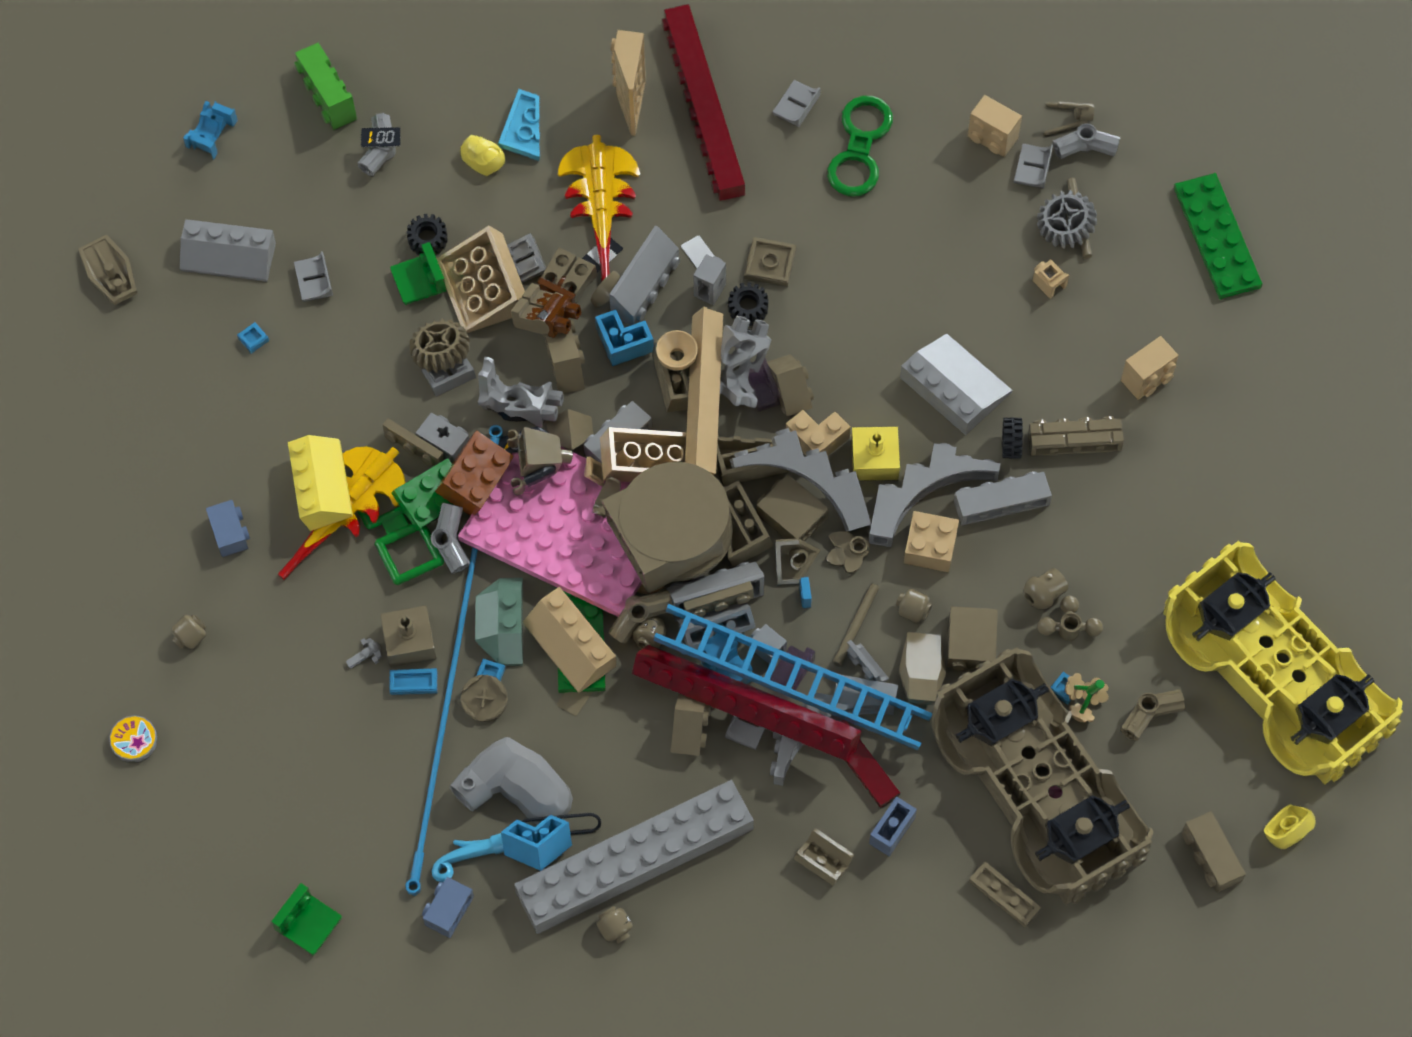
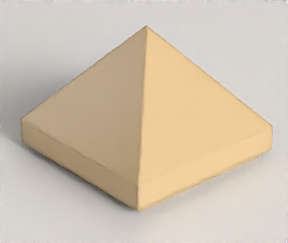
M589 456L586 458L584 477L600 486L604 485L602 463Z

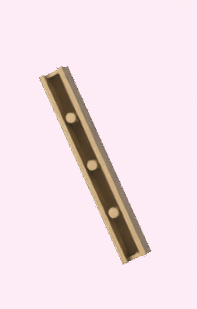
M703 307L692 316L691 336L697 343L698 352L694 363L690 366L685 463L697 465L715 475L723 314Z

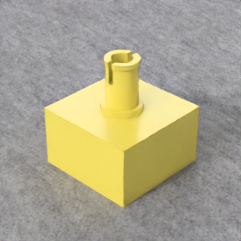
M852 427V472L856 471L858 481L899 480L898 427Z

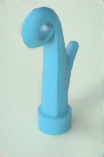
M501 833L484 840H454L453 844L462 848L439 858L433 864L432 876L436 881L444 882L446 877L451 878L453 876L452 863L493 853L495 855L503 853ZM442 868L447 869L446 873L440 874Z

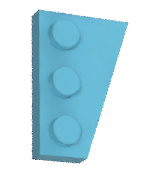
M518 89L498 146L539 161V96Z

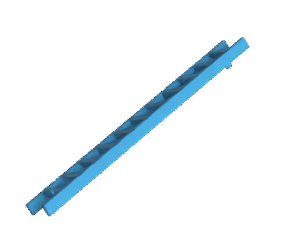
M670 604L667 605L665 612L684 619L676 640L656 633L653 641L915 750L920 748V742L902 734L904 730H907L912 718L910 713L929 721L932 717L931 712ZM690 622L706 628L697 650L681 643ZM712 631L728 637L720 659L703 652ZM734 640L750 646L742 668L725 662ZM756 649L773 656L765 677L747 671ZM778 658L794 665L786 686L770 680ZM800 668L816 674L808 696L791 689ZM822 677L838 683L830 705L814 699ZM844 686L860 692L852 714L836 708ZM866 695L882 701L874 723L858 717ZM888 704L904 710L897 732L880 726Z

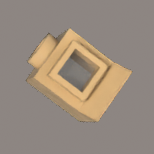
M1049 260L1047 263L1042 261L1035 267L1033 282L1050 299L1054 297L1056 287L1059 285L1063 289L1067 287L1069 274L1064 273L1052 260Z

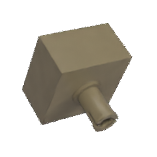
M427 605L380 614L390 667L437 659Z

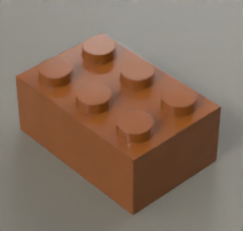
M476 430L462 448L435 492L453 505L463 507V511L468 515H476L483 507L514 456Z

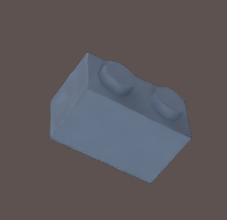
M229 500L206 508L222 557L249 549L246 540L250 539L247 527H241L240 520L244 519L240 506L235 507L233 500Z
M896 796L870 834L869 844L890 857L915 820L917 809Z
M446 877L443 883L440 882L434 892L435 898L432 903H427L422 916H424L425 926L451 938L474 895L472 889Z

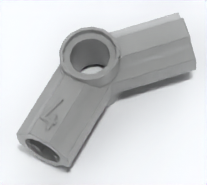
M379 113L371 118L372 128L392 127L390 115ZM395 146L370 147L357 163L358 167L363 173L373 176L386 160L394 157L396 148Z
M1086 123L1080 125L1077 131L1053 140L1052 145L1055 154L1060 159L1079 151L1087 152L1090 150L1115 156L1120 137L1097 131L1093 125Z
M442 503L437 527L431 534V542L434 547L438 548L450 572L455 574L464 570L470 564L458 542L457 535L463 507ZM446 533L448 540L443 544L442 536Z

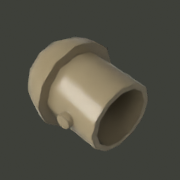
M1051 568L1039 577L1031 576L1025 583L1023 592L1026 600L1035 609H1046L1052 607L1053 600L1068 591V584L1059 570Z

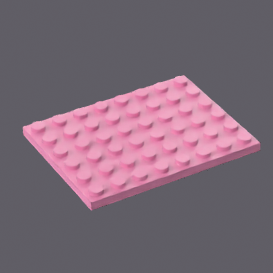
M572 452L573 457L570 464L562 463L554 476L530 487L525 486L523 494L515 495L513 489L520 485L512 487L511 480L513 478L523 480L524 477L520 476L518 453H512L514 458L483 507L476 515L472 514L459 533L458 540L557 588L560 587L563 591L618 617L625 608L626 600L636 594L642 582L606 518L592 513L595 501L603 486L584 477L586 458ZM620 482V491L627 488L631 482Z

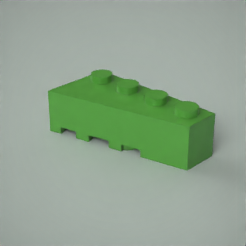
M319 42L295 52L297 61L294 62L296 70L299 74L303 73L305 77L303 81L307 90H312L314 93L312 98L317 107L321 106L323 110L321 114L325 123H330L333 130L357 120L353 97L350 92L347 93L344 82L339 79L336 69L331 67L330 60Z

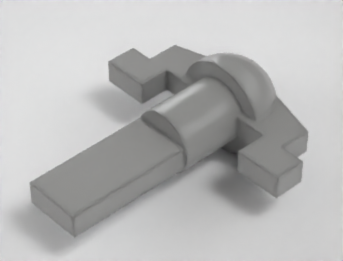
M371 638L360 640L364 647L369 646L346 661L349 668L351 669L375 654L372 657L375 664L379 663L378 659L382 657L380 644Z

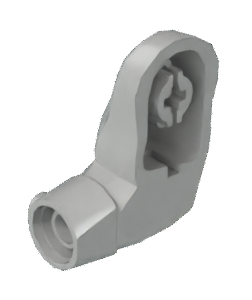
M510 737L502 738L483 750L468 767L463 769L450 785V789L458 800L471 811H474L493 797L492 794L499 792L516 805L527 818L567 815L571 810L573 801L570 788L544 758ZM531 821V823H534V824H536V825H538L539 823L542 822V821Z

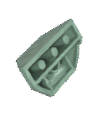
M499 578L479 593L475 600V641L496 663L505 666H523V578Z

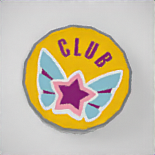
M136 715L125 717L119 720L112 728L109 736L110 747L114 754L122 761H143L156 749L157 731L153 724L144 717Z

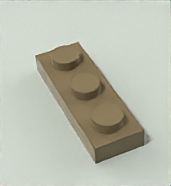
M389 418L382 424L384 436L390 442H397L409 454L414 455L415 453L420 456L427 465L435 466L444 461L442 451Z
M751 581L684 601V610L703 617L708 612L714 610L716 612L723 611L728 606L736 603L742 605L754 598Z
M984 862L969 879L972 885L1024 928L1041 911V907L987 862Z

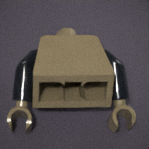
M539 426L533 428L524 427L520 433L512 429L507 433L509 438L507 439L508 446L511 448L518 446L520 476L524 477L523 480L520 478H513L511 480L512 487L520 485L513 489L515 495L523 494L525 486L530 487L554 476L562 463L570 464L572 462V450L561 449L560 438Z

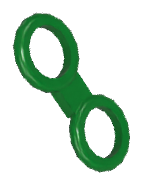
M875 96L853 98L842 111V124L845 131L851 137L847 151L839 153L831 160L827 168V178L830 185L838 193L846 196L867 194L875 187L879 179V168L869 154L873 140L880 139L889 132L893 124V113L887 103ZM870 105L882 112L884 122L876 130L862 131L852 124L850 119L852 112L860 106ZM849 160L860 161L868 167L870 177L863 185L856 187L847 186L838 180L836 175L838 166Z

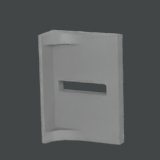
M794 80L773 110V115L799 127L819 98L820 87L818 89L810 88ZM789 99H791V100H793V101H795V102H797V103H799V104L805 106V108H803V107H801V106H799V105H797V104H795V103L789 101Z
M1022 144L1014 183L1044 189L1053 145L1038 147ZM1024 163H1025V164H1029V165L1044 167V169H1042V168H1037V167H1032V166H1027V165H1024Z
M531 233L507 244L522 283L536 276L543 275L546 266L535 238ZM532 254H535L534 256H532V257H530V258H528V259H526V260H524V261H521V262H519V263H516V262L519 261V260H522V259H524V258H526V257H528V256H530V255H532Z
M323 251L313 258L294 262L303 302L333 296ZM324 276V277H322V278L313 279V280H309V281H304L305 279H310V278H314V277Z
M467 358L462 359V364H455L454 369L449 368L452 373L450 377L444 370H439L436 374L434 370L427 372L426 369H421L435 397L476 378L474 369Z
M852 640L847 642L849 648L847 649L848 657L855 666L860 664L863 672L866 674L864 675L866 679L886 682L889 679L861 643L855 645Z
M733 716L725 738L756 750L765 728L761 726L759 728L739 720V717Z

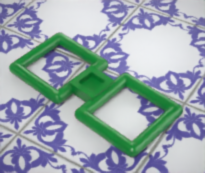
M400 506L378 516L376 523H373L367 514L358 511L366 529L371 530L380 525L383 526L387 535L375 540L374 545L395 585L405 583L444 564L445 561L441 553L431 542V533L426 525L418 531L422 535L433 559L399 574L386 545L417 530L413 524L408 525L404 517L405 513Z

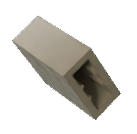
M788 474L783 479H778L772 486V490L767 495L763 494L756 503L758 516L785 539L799 538L804 542L828 519L829 508Z
M950 607L947 667L958 671L966 670V668L978 670V667L985 661L989 660L992 662L996 659L998 609Z

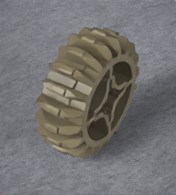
M442 318L440 322L433 320L431 324L425 323V327H418V331L412 333L413 337L409 340V352L413 362L420 369H426L427 372L434 370L436 374L439 370L446 372L447 368L451 367L454 369L455 364H462V359H466L467 353L470 352V339L464 327H461L459 322L454 323L452 319L446 322Z

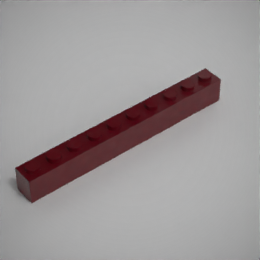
M686 4L664 9V18L661 19L663 31L668 32L669 36L666 37L669 49L674 51V54H672L673 64L675 67H679L680 72H677L680 85L684 84V99L691 106V108H688L691 121L695 120L696 126H694L696 138H700L702 142L700 144V151L702 157L707 159L705 163L708 176L712 175L713 181H711L712 191L714 194H718L719 201L744 196L745 182L690 6Z
M647 645L636 654L632 674L844 761L856 752L862 730L651 645Z

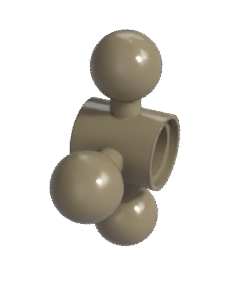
M1066 596L1061 600V610L1066 614L1062 616L1060 622H1055L1050 617H1043L1037 624L1038 631L1042 635H1051L1057 630L1060 637L1067 641L1075 640L1079 636L1080 631H1085L1089 636L1095 637L1100 635L1103 630V624L1097 618H1090L1085 623H1082L1080 616L1075 613L1079 608V602L1073 596ZM1072 624L1075 626V629H1067L1065 625Z

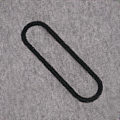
M595 813L555 816L560 819L593 816L598 820V825L595 828L570 831L571 835L595 832L601 827L602 823L601 818ZM548 816L527 818L521 822L542 821Z

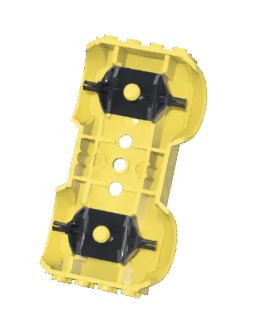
M1238 540L1233 545L1228 544L1220 551L1221 555L1215 559L1213 557L1208 559L1203 564L1202 570L1198 573L1196 571L1192 572L1185 579L1186 582L1183 585H1176L1168 592L1169 596L1165 601L1166 605L1163 612L1166 616L1165 624L1168 638L1175 651L1188 665L1204 672L1218 671L1263 719L1265 741L1272 754L1285 768L1302 776L1316 775L1325 785L1331 780L1336 782L1345 773L1343 770L1348 766L1354 767L1360 762L1361 756L1366 751L1371 753L1378 747V742L1383 737L1388 739L1395 733V728L1401 723L1399 718L1403 713V701L1399 697L1395 700L1384 693L1374 683L1373 677L1370 679L1371 675H1366L1349 648H1337L1299 609L1302 599L1299 596H1292L1275 581V576H1272V573H1268L1255 554L1254 547L1250 543H1240ZM1263 636H1268L1272 639L1273 645L1270 648H1264L1260 645L1259 639ZM1280 653L1286 654L1289 657V662L1281 663L1276 655ZM1297 670L1302 671L1306 676L1305 681L1300 683L1294 681L1292 673Z

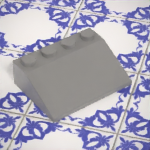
M948 334L918 350L901 365L900 378L964 435H967L1013 391Z

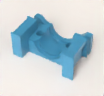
M205 101L196 129L194 131L190 130L183 137L185 147L190 149L191 145H193L194 150L199 148L209 152L214 160L218 154L215 142L225 125L228 124L234 127L238 121L235 109L218 104L216 101L211 108L210 102Z

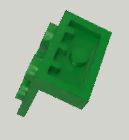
M430 242L421 244L423 253L419 254L420 257L390 267L404 305L446 292L445 280Z
M300 883L271 922L275 931L311 955H315L341 921L342 916L312 896L309 888Z

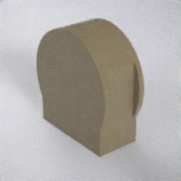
M668 462L655 465L639 474L627 488L602 500L606 520L648 594L673 581H685L704 575L723 559L730 546L732 520L727 494L714 475L697 465L685 462Z

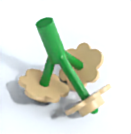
M1079 673L1069 676L1065 686V693L1069 695L1070 700L1080 699L1081 697L1085 700L1083 705L1075 704V706H1069L1072 714L1071 717L1078 722H1093L1095 718L1092 715V711L1087 709L1090 701L1092 705L1106 702L1109 697L1107 694L1108 685L1104 684L1099 678H1094L1091 683L1087 682L1084 684Z

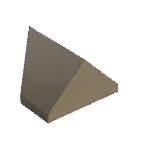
M570 409L558 414L556 421H546L547 432L557 435L560 438V445L571 450L585 443V440L593 434L592 417Z
M799 538L775 540L777 585L798 584L799 579L804 577L821 550Z

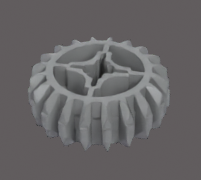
M1069 190L1067 195H1064V192L1061 191L1058 197L1052 194L1051 201L1045 199L1046 206H1040L1041 213L1037 215V226L1040 229L1041 236L1045 237L1048 243L1052 242L1055 247L1061 243V247L1065 249L1067 244H1070L1072 248H1074V243L1076 242L1082 245V238L1089 240V233H1094V226L1097 225V212L1094 209V204L1089 202L1087 196L1082 197L1080 192L1073 195V192ZM1066 214L1068 215V218H1069V220H1068L1069 225H1067L1066 220H1065V219H1066Z

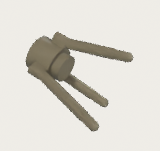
M1061 101L1057 103L1047 102L1046 106L1074 109V118L1079 121L1045 131L1044 135L1055 134L1079 127L1082 124H1088V121H1093V104Z

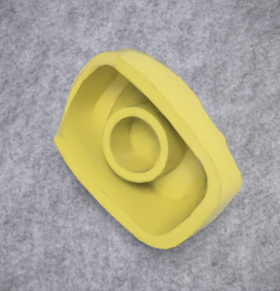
M470 135L460 147L462 160L482 175L488 176L498 171L505 163V155L502 149L483 137Z
M1289 804L1269 821L1264 828V833L1269 842L1276 848L1287 849L1299 842L1308 832L1314 829L1316 824L1315 816L1307 808Z

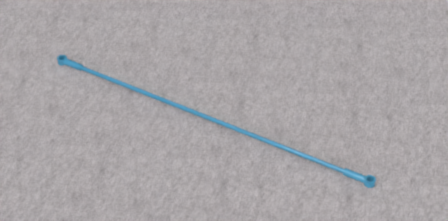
M493 425L489 429L490 440L499 445V440L503 436V430L501 426ZM494 431L500 432L498 435L492 434ZM473 547L418 848L414 854L410 880L406 883V890L412 896L419 894L421 891L419 881L424 859V843L478 549ZM416 884L418 887L416 890H410V885Z

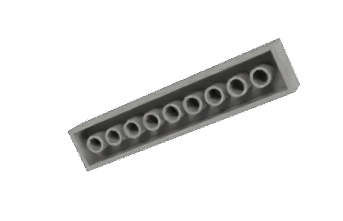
M730 780L515 883L516 894L536 934H539L754 829V820L736 786Z

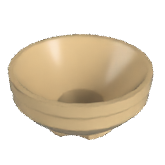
M679 330L665 333L657 342L656 354L658 360L664 367L670 370L686 369L694 363L697 357V343L687 332ZM674 351H680L684 354V357L679 361H675L670 355Z

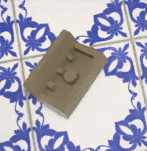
M815 828L811 832L809 839L796 852L794 860L834 886L848 870L854 854Z

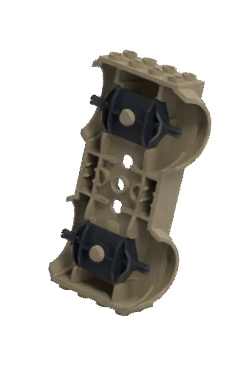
M1016 647L1013 650L1007 649L1001 652L998 658L992 662L989 660L985 661L973 673H964L954 684L950 685L948 683L942 686L936 695L932 713V729L937 745L948 763L961 774L978 775L1013 826L1011 831L1013 855L1028 882L1042 893L1058 894L1065 905L1070 902L1075 904L1084 899L1085 893L1093 889L1095 892L1106 885L1105 881L1112 877L1115 880L1126 873V869L1132 865L1136 868L1147 860L1146 857L1152 844L1151 838L1154 831L1151 827L1148 828L1121 790L1111 770L1097 768L1068 726L1072 716L1071 712H1068L1056 697L1039 671L1030 652ZM1025 747H1031L1035 750L1036 755L1033 759H1025L1021 751ZM1043 766L1048 769L1049 774L1041 777L1036 774L1035 769ZM1058 786L1062 790V796L1057 799L1050 797L1048 794L1049 788Z

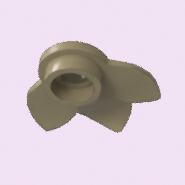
M847 531L834 532L829 535V539L835 547L827 555L826 561L834 566L844 565L847 573L857 571L862 566L863 558L869 554L870 544L868 540L862 536L854 537ZM856 546H861L863 549L861 551H856L854 548Z

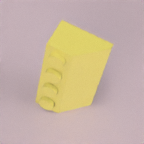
M307 435L288 442L299 518L307 528L312 531L353 517L340 440Z

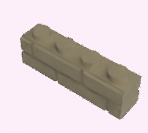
M1105 416L1101 420H1092L1089 417L1080 418L1078 421H1069L1065 418L1058 419L1056 422L1036 420L1029 424L1028 429L1031 456L1122 451L1124 444L1121 418L1115 419L1113 416Z

